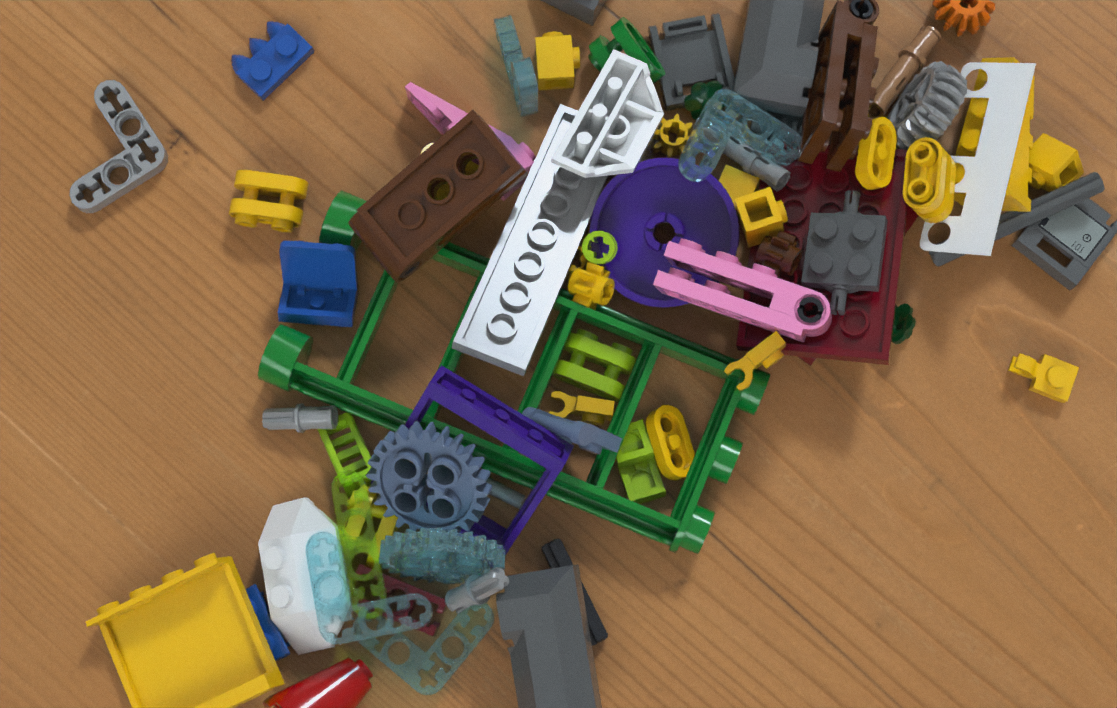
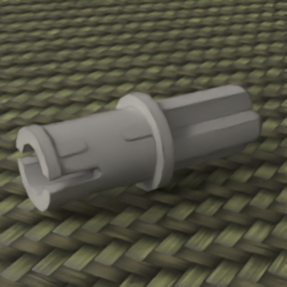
M303 403L297 404L295 408H267L262 413V424L268 430L296 429L298 433H304L305 430L336 429L338 425V410L335 405L305 407Z
M498 567L481 576H469L464 584L446 593L445 603L450 611L456 610V613H460L474 604H485L491 595L508 586L509 577L505 575L504 569Z

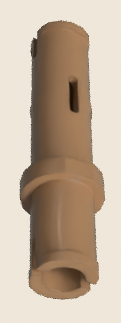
M926 26L921 27L920 32L910 45L904 46L898 53V61L876 88L875 98L871 108L868 109V113L875 117H883L915 72L921 71L927 64V56L941 40V34L937 29L932 26H927V28Z

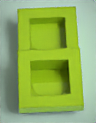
M643 419L631 422L615 461L628 500L642 504L665 497L666 490L654 458V451Z

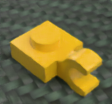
M775 331L746 353L743 358L727 365L724 372L728 376L734 370H742L745 373V379L736 388L739 391H743L751 385L755 369L761 365L768 369L785 356L781 350L786 347V342Z
M1021 353L1017 357H1012L1008 371L1032 380L1028 390L1060 403L1068 402L1079 367L1047 354L1041 355L1037 362L1034 358Z
M561 391L551 393V399L562 401L565 407L561 412L549 411V414L562 418L575 414V416H582V422L592 425H604V420H612L615 401L579 395L574 397Z

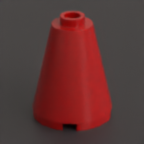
M348 657L269 696L263 701V705L265 707L273 706L274 708H356L372 688L369 680L373 677V674L361 659L354 662Z

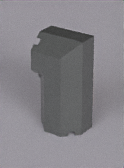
M825 0L748 1L730 104L797 117L803 116L809 98L804 97V93H807L809 88L812 87L818 56V36Z
M579 565L507 576L509 577V584L504 587L503 593H497L496 604L502 637L504 640L512 639L514 646L507 649L511 658L518 708H602Z

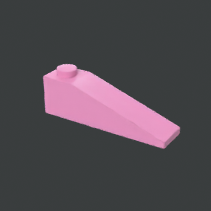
M411 82L405 86L407 98L442 136L468 114ZM489 125L529 173L536 158L532 150L523 142L518 145L511 136ZM478 159L471 160L477 165H479ZM527 176L523 180H521L516 186H514L509 192H507L501 199L503 201L506 200L512 193H514L520 186H522L525 183Z

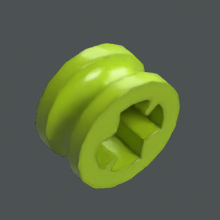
M604 231L589 233L582 243L584 257L594 264L600 265L611 262L618 251L615 238L610 233ZM603 237V243L609 245L608 254L602 253L603 258L599 259L597 258V253L592 251L590 246L592 242L598 243L596 238Z

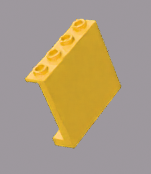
M215 553L203 556L193 562L195 565L194 569L185 573L183 569H179L161 577L163 584L153 589L151 585L138 588L130 592V600L119 604V601H114L103 605L97 609L98 616L85 622L87 627L99 625L132 708H235L285 684L232 556L217 558Z

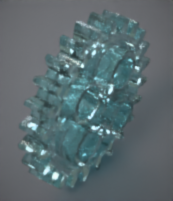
M420 528L419 532L406 529L405 533L394 532L393 536L386 535L385 540H381L379 564H382L383 569H390V573H400V577L412 576L415 581L428 579V583L438 581L443 584H463L469 576H481L497 567L505 569L506 550H503V545H498L496 540H486L485 535L474 537L473 532L461 534L458 533L457 529L447 532L441 528Z

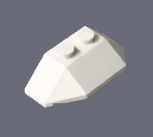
M613 49L553 154L551 163L584 178L634 172L664 115L656 89L650 78L647 63Z
M300 498L273 505L258 542L270 618L298 655L333 648L352 604L339 527L323 511L317 508L309 498Z

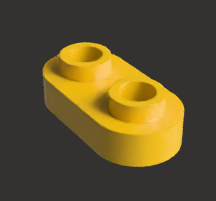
M886 117L872 119L869 136L866 140L861 139L859 142L855 175L860 184L867 190L886 187L891 181L897 134L894 125Z
M663 405L648 414L646 429L660 472L667 479L680 480L687 476L695 453L682 413L674 406Z

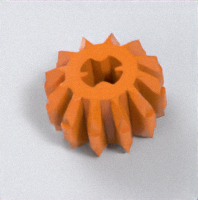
M933 0L932 2L933 7L938 9L934 15L935 20L946 21L943 26L944 31L949 30L951 26L955 27L957 37L963 35L965 29L971 35L976 34L980 26H987L991 20L989 14H992L995 10V3L990 0ZM964 2L968 6L964 8L960 5V3Z

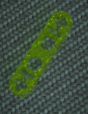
M345 470L334 478L332 482V496L351 604L358 616L367 620H374L385 613L388 606V597L368 486L365 479L359 473ZM351 478L354 484H360V489L354 491L355 503L358 505L364 501L365 508H351L342 513V505H350L348 496L345 493H340L339 488L345 486V479ZM354 515L363 516L367 522L365 533L359 537H352L346 531V522ZM368 553L374 560L373 569L366 575H359L353 570L352 562L357 554ZM377 577L378 585L370 584V588L374 597H380V603L374 606L375 612L369 613L366 607H360L359 601L365 599L366 596L364 586L356 589L355 581H369Z

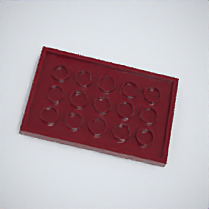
M766 140L764 151L767 152V157L791 172L787 184L780 191L776 192L772 189L776 201L782 200L787 213L788 222L783 223V231L795 236V242L798 243L796 247L802 250V257L792 276L781 274L780 279L803 286L801 280L811 212H842L846 191L850 190L852 194L853 191H858L861 194L858 207L859 213L863 215H883L887 217L888 221L879 292L857 291L847 294L845 314L839 315L838 311L837 315L832 314V321L828 330L819 336H806L804 343L780 335L786 342V347L781 350L782 353L790 356L889 365L908 204L903 198L907 150H895L890 183L883 188L867 190L860 184L855 175L858 150L854 159H848L842 170L838 172L826 168L828 147L825 152H819L812 164L798 161L800 142ZM760 179L759 190L770 187ZM760 244L750 247L747 268L752 269L753 263L762 265V263L756 261V254ZM809 288L822 293L827 298L829 304L831 303V292L821 288ZM744 290V300L769 308L771 299ZM811 310L807 312V314L805 313V316L812 318L816 316L818 312ZM740 321L736 343L737 350L750 351L774 332Z

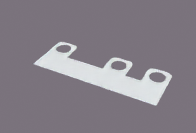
M970 62L963 66L961 75L965 79L971 71L976 69L984 70L987 73L988 79L985 86L977 91L967 89V94L964 96V98H989L975 157L951 156L955 163L963 165L965 169V175L959 183L955 184L954 191L966 193L961 216H948L945 220L941 221L949 225L951 233L948 240L939 245L932 244L928 239L929 229L936 223L925 221L920 239L922 250L991 256L1036 63Z

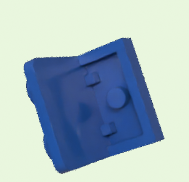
M300 240L282 241L279 254L283 287L277 312L278 321L353 328L358 298L355 249L352 246L338 243H313Z

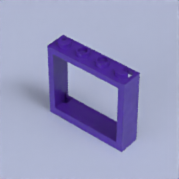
M441 365L405 423L408 430L415 421H418L419 424L421 423L433 401H436L545 468L507 528L482 515L478 523L474 522L468 532L462 529L458 535L477 547L482 553L485 552L501 562L566 464L574 445Z

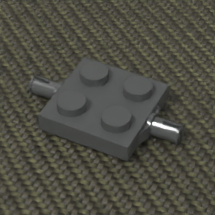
M850 190L845 192L842 212H811L801 283L806 288H821L831 292L830 309L833 315H837V311L839 315L845 314L847 294L857 291L879 292L888 221L887 217L883 215H863L859 213L858 207L861 194L858 191H853V194Z

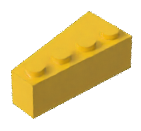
M1015 57L982 58L981 61L987 63H1020ZM979 69L973 91L980 90L985 86L988 77L984 70ZM1034 75L1002 211L1031 212L1028 184L1032 183V169L1029 167V150L1033 149L1030 120L1034 116ZM971 98L955 156L975 157L989 98ZM956 163L955 184L959 183L965 175V169L959 163ZM954 192V200L963 206L966 193Z

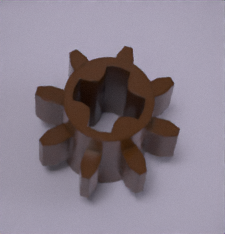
M779 231L777 237L768 235L764 237L758 248L756 261L762 263L763 266L775 270L777 278H780L781 274L792 276L800 263L802 250L796 247L798 243L795 242V236Z

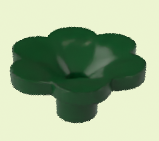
M710 81L707 84L699 82L692 86L691 94L685 97L683 103L685 108L691 112L693 119L697 120L702 114L708 118L715 119L721 115L722 108L729 103L730 98L728 93L723 90L720 82Z
M906 303L901 304L899 307L896 305L892 333V343L900 344L905 339H908L912 335V329L916 324V320L912 316L913 308Z

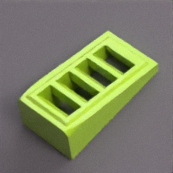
M345 412L338 415L336 429L317 430L347 496L351 497L354 490L361 491L364 485L369 487L372 480L366 477V474L371 469V466L368 464L371 456L352 414ZM348 427L350 428L351 432L330 440L329 436ZM356 441L357 445L336 453V449ZM360 455L363 456V459H360L345 467H342L341 465L342 463H345Z

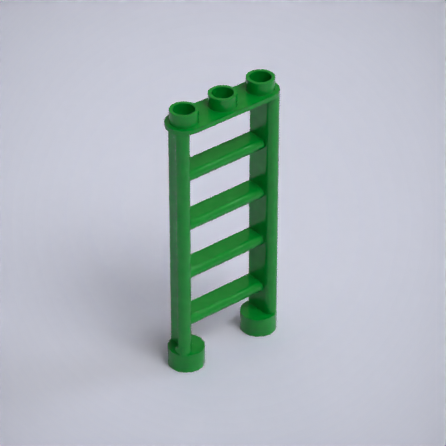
M341 190L327 211L320 231L319 243L349 245L356 252L362 241L348 225V222L366 200ZM449 242L430 259L477 278L438 367L439 369L442 365L456 374L465 353L452 349L453 340L490 258ZM384 269L336 378L306 365L313 346L312 336L280 324L272 334L264 350L258 369V379L286 391L296 390L396 432L400 425H405L413 410L354 385V382L398 283H395ZM561 288L553 307L554 310L559 311L558 317L517 410L519 413L522 414L527 407L539 409L576 319L642 345L607 429V432L622 438L619 449L659 353L725 379V382L670 517L603 489L618 452L602 449L600 455L597 454L586 482L560 472L545 495L669 546V551L674 553L677 552L679 547L698 554L715 515L714 511L697 505L706 480L710 477L727 484L743 445V442L725 435L735 408L754 415L771 374L758 368L755 369L751 385L747 389L739 391L736 386L744 381L745 373L742 370H734L727 376L724 370L727 365L740 359L731 358L607 306L597 304L596 310L587 308L573 302L574 296L569 294L568 290ZM433 401L420 423L423 430L426 429L430 422H434L436 432L439 433L442 432L445 426H448L450 430L449 437L453 439L462 433L464 436L461 444L464 447L471 444L476 445L471 455L473 457L485 458L480 468L489 470L494 474L530 489L534 487L545 470L543 466L530 458L520 455V452L505 443L501 447L436 420L442 405Z

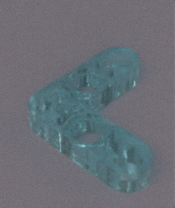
M507 15L493 19L497 40L519 115L524 117L538 113L537 79L530 57L524 58L512 16Z
M720 89L706 102L679 157L678 166L682 175L693 182L705 180L716 168L731 135L775 163L787 166L798 158L801 136L794 129L734 91ZM722 104L726 106L725 112L721 110ZM741 114L742 117L737 121L736 118ZM747 120L757 122L761 127L762 134L757 135L753 133L747 125ZM703 128L714 130L718 136V142L709 141L704 136ZM784 143L787 144L786 150L783 149ZM700 151L706 153L699 163L701 168L695 165V157Z
M318 532L308 539L305 553L319 631L326 642L331 644H347L420 629L430 622L433 616L431 602L425 596L418 593L353 605L343 547L340 540L329 532ZM325 539L327 544L334 545V551L328 553L329 564L333 566L338 563L339 570H326L317 575L316 567H324L322 556L314 554V549L320 547V540ZM336 577L341 582L342 590L337 598L326 599L322 596L320 585L324 579ZM416 600L419 606H425L426 613L420 614L419 622L414 623L412 617L398 618L401 626L394 628L395 616L390 604L397 603V611L409 609L410 601ZM373 608H381L387 614L386 625L378 631L371 630L365 622L367 612ZM359 610L358 624L363 632L361 635H355L356 627L342 630L341 638H337L333 632H328V625L333 624L334 616L339 615L340 621L355 620L352 612Z
M486 603L470 606L457 614L427 652L423 651L383 616L375 612H364L356 617L352 632L354 638L413 689L423 695H432L438 693L490 631L494 624L493 610ZM483 608L486 611L484 619L487 623L484 627L476 625L471 630L470 634L475 635L476 639L470 643L464 634L454 630L458 623L465 628L471 620L467 615L471 609L477 612ZM376 619L379 622L376 629L385 637L388 630L395 634L385 642L381 652L375 649V646L381 643L373 636H368L366 639L362 637L364 628L361 624L364 620L372 622ZM449 637H458L464 645L462 655L456 659L447 658L442 651V644ZM397 642L405 643L410 650L408 661L401 665L393 663L388 655L390 647ZM435 652L442 662L451 665L452 668L446 673L443 667H441L435 675L438 684L435 687L427 685L423 688L419 684L422 681L419 672L421 669L429 671L437 663L430 660V657Z

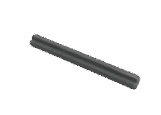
M1092 172L1031 200V212L1007 211L1001 214L994 241L1102 193L1105 190L1102 178L1097 172ZM946 239V240H944V241H942V242H939V243H937V244H935V245L942 244V243L946 242L948 239ZM929 251L930 257L936 266H942L966 255Z

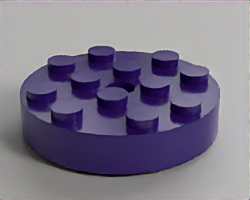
M648 159L639 162L633 173L618 174L606 185L594 206L590 221V233L593 231H604L610 233L617 242L618 251L615 258L607 264H600L605 270L610 271L608 278L614 280L615 290L630 300L647 306H681L688 304V302L662 294L653 285L658 270L666 273L669 272L670 267L691 274V278L695 279V283L703 286L706 280L719 284L721 282L672 266L664 257L668 243L662 244L656 239V228L659 224L670 223L676 233L671 242L679 244L680 239L683 238L702 245V249L706 251V254L715 256L717 251H722L736 256L740 239L738 215L726 189L705 169L681 159ZM603 237L596 238L598 243H591V250L597 253V258L599 259L603 258L602 253L608 254L609 245L603 243Z

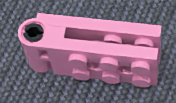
M683 238L680 239L679 244L668 241L664 257L672 266L760 295L772 301L769 308L730 295L731 291L728 290V287L717 282L706 280L704 286L695 283V279L691 278V274L670 267L668 273L658 270L653 285L662 294L771 332L777 331L780 335L803 343L806 336H819L830 327L832 321L830 304L822 293L777 278L776 271L769 267L753 263L752 269L741 265L742 263L738 262L739 258L722 251H717L715 256L706 254V251L702 249V245ZM811 310L818 312V314L812 318L805 316V313L807 314V312Z

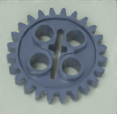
M415 421L409 430L402 424L395 433L389 431L385 438L380 440L373 450L374 454L368 461L371 469L366 474V477L374 480L368 490L369 492L380 494L374 502L375 505H386L388 507L383 515L385 518L392 515L398 517L395 525L397 528L406 523L409 525L410 535H413L417 529H421L424 538L427 540L433 531L436 532L440 540L445 538L448 531L456 538L462 529L468 532L474 522L478 523L490 502V498L487 496L492 489V485L486 483L491 472L480 469L485 461L484 457H473L471 455L476 447L475 444L466 447L461 444L464 436L462 433L453 439L449 437L450 430L448 426H445L442 432L439 433L436 432L434 422H430L426 429L423 430L419 422Z

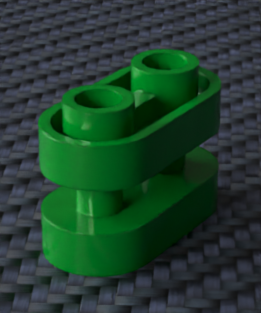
M624 17L611 26L612 34L615 37L613 40L609 41L600 35L589 44L591 53L588 55V58L600 72L614 49L619 52L624 50L628 56L647 63L653 84L665 75L663 66L641 34Z

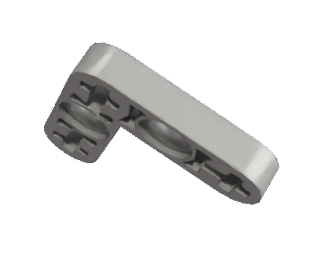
M115 80L101 82L94 92V100L125 150L72 184L69 195L71 202L84 213H95L160 173L168 163L166 149L125 87ZM111 91L117 95V100L124 109L117 113L106 96ZM128 119H137L141 123L139 132L133 136H127L122 133V125ZM145 141L153 153L157 152L155 154L157 160L154 163L144 160L146 156L138 144ZM117 167H124L129 171L128 179L120 185L111 183V172ZM102 178L103 183L110 189L108 193L100 188L102 186L97 182L98 179ZM86 188L90 191H95L92 194L94 200L90 203L85 199L81 200L84 197L82 191Z

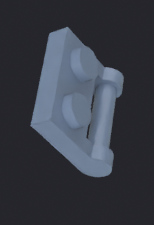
M527 407L522 412L524 416L570 444H577L579 448L600 455L602 449L617 453L622 438L586 422L572 421L534 407Z

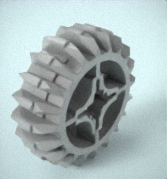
M942 61L933 62L929 66L924 67L919 74H916L909 84H906L905 89L898 95V99L892 105L890 113L886 116L896 130V149L908 150L910 145L920 138L929 137L937 140L941 135H944L947 127L952 125V120L959 113L958 109L964 103V96L967 94V80L957 69L949 64L946 65Z

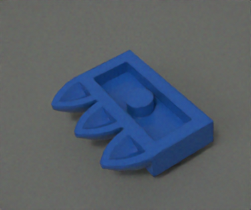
M268 21L267 33L270 38L268 42L263 39L250 38L249 47L253 57L248 58L243 55L231 56L232 67L236 75L262 101L314 53L313 47L288 23L284 25L279 22Z

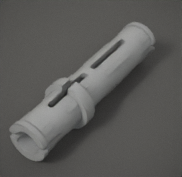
M702 114L694 123V130L692 132L743 167V172L760 178L776 192L780 191L789 181L791 172L767 157L766 151L760 147L754 148L713 118H708Z

